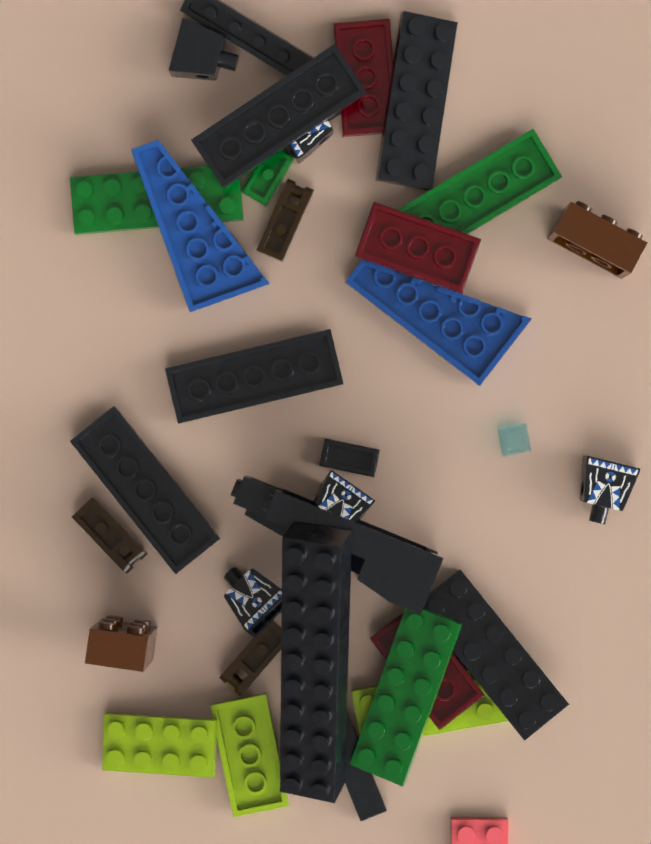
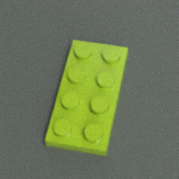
M267 693L211 704L212 717L217 719V741L233 817L289 806L287 793L280 792V756Z
M106 712L103 717L102 770L213 778L216 775L217 719Z

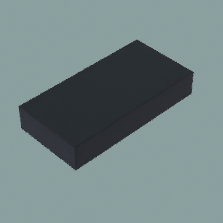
M325 438L319 466L375 477L380 450Z

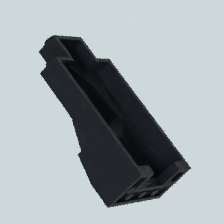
M246 475L243 477V480H236L231 492V496L235 497L233 504L245 508L246 512L244 515L281 536H284L294 521L352 531L351 571L355 573L357 580L387 601L418 614L422 613L444 559L442 556L437 555L438 552L365 521L353 522L312 505L313 500L281 487H275Z

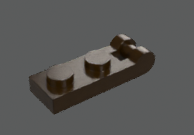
M287 179L257 247L258 252L278 261H284L301 219L312 198L314 189L307 186L304 189L297 186L295 181ZM291 195L300 199L298 205L288 202Z
M94 497L72 516L77 524L126 574L134 568L132 565L138 559L142 560L148 554ZM124 545L131 550L125 557L118 552Z
M273 620L255 638L253 637L220 675L219 678L224 683H230L235 688L234 692L239 696L247 690L281 650V626ZM239 667L247 674L243 680L235 674Z

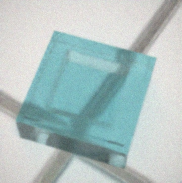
M526 423L497 429L502 456L531 451Z

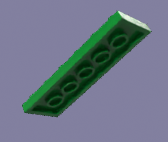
M531 129L398 210L469 234L560 180L562 175L535 130Z
M208 166L180 168L222 223L244 221L240 179L223 189ZM139 172L70 177L75 235L159 228Z
M405 608L350 765L403 787L405 785L462 623L424 608L421 614Z

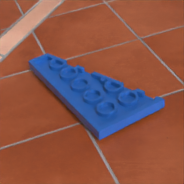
M159 140L131 149L189 312L270 284Z
M363 259L345 281L352 289L478 386L483 383L532 319L455 291L424 282L415 277L395 272L392 269Z

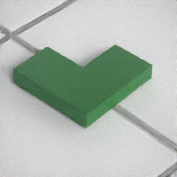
M283 150L255 168L242 193L267 207L295 158Z

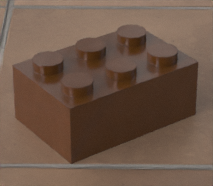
M570 202L562 210L547 239L621 279L631 274L648 243L642 240L643 235L630 228H627L626 231L616 226L617 221L609 216L602 215L599 217L591 212L592 208L583 202Z
M107 615L106 618L101 619L89 630L85 664L144 672L153 661L158 627L151 626V621L135 619L134 622L128 623L123 622V617Z

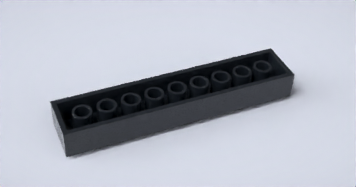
M294 521L282 537L280 792L335 803L345 784L352 531Z

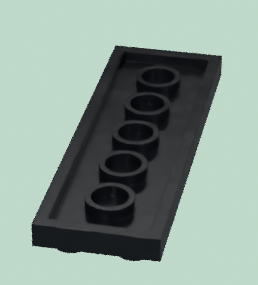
M407 11L401 13L375 181L428 191L432 189L458 22Z
M334 44L191 139V141L222 188L225 189L366 95L367 91Z
M331 329L165 368L178 424L344 384Z
M116 406L109 409L70 441L175 574L221 539Z
M458 570L429 594L424 609L462 623L453 649L454 654L524 741L569 705L461 570Z

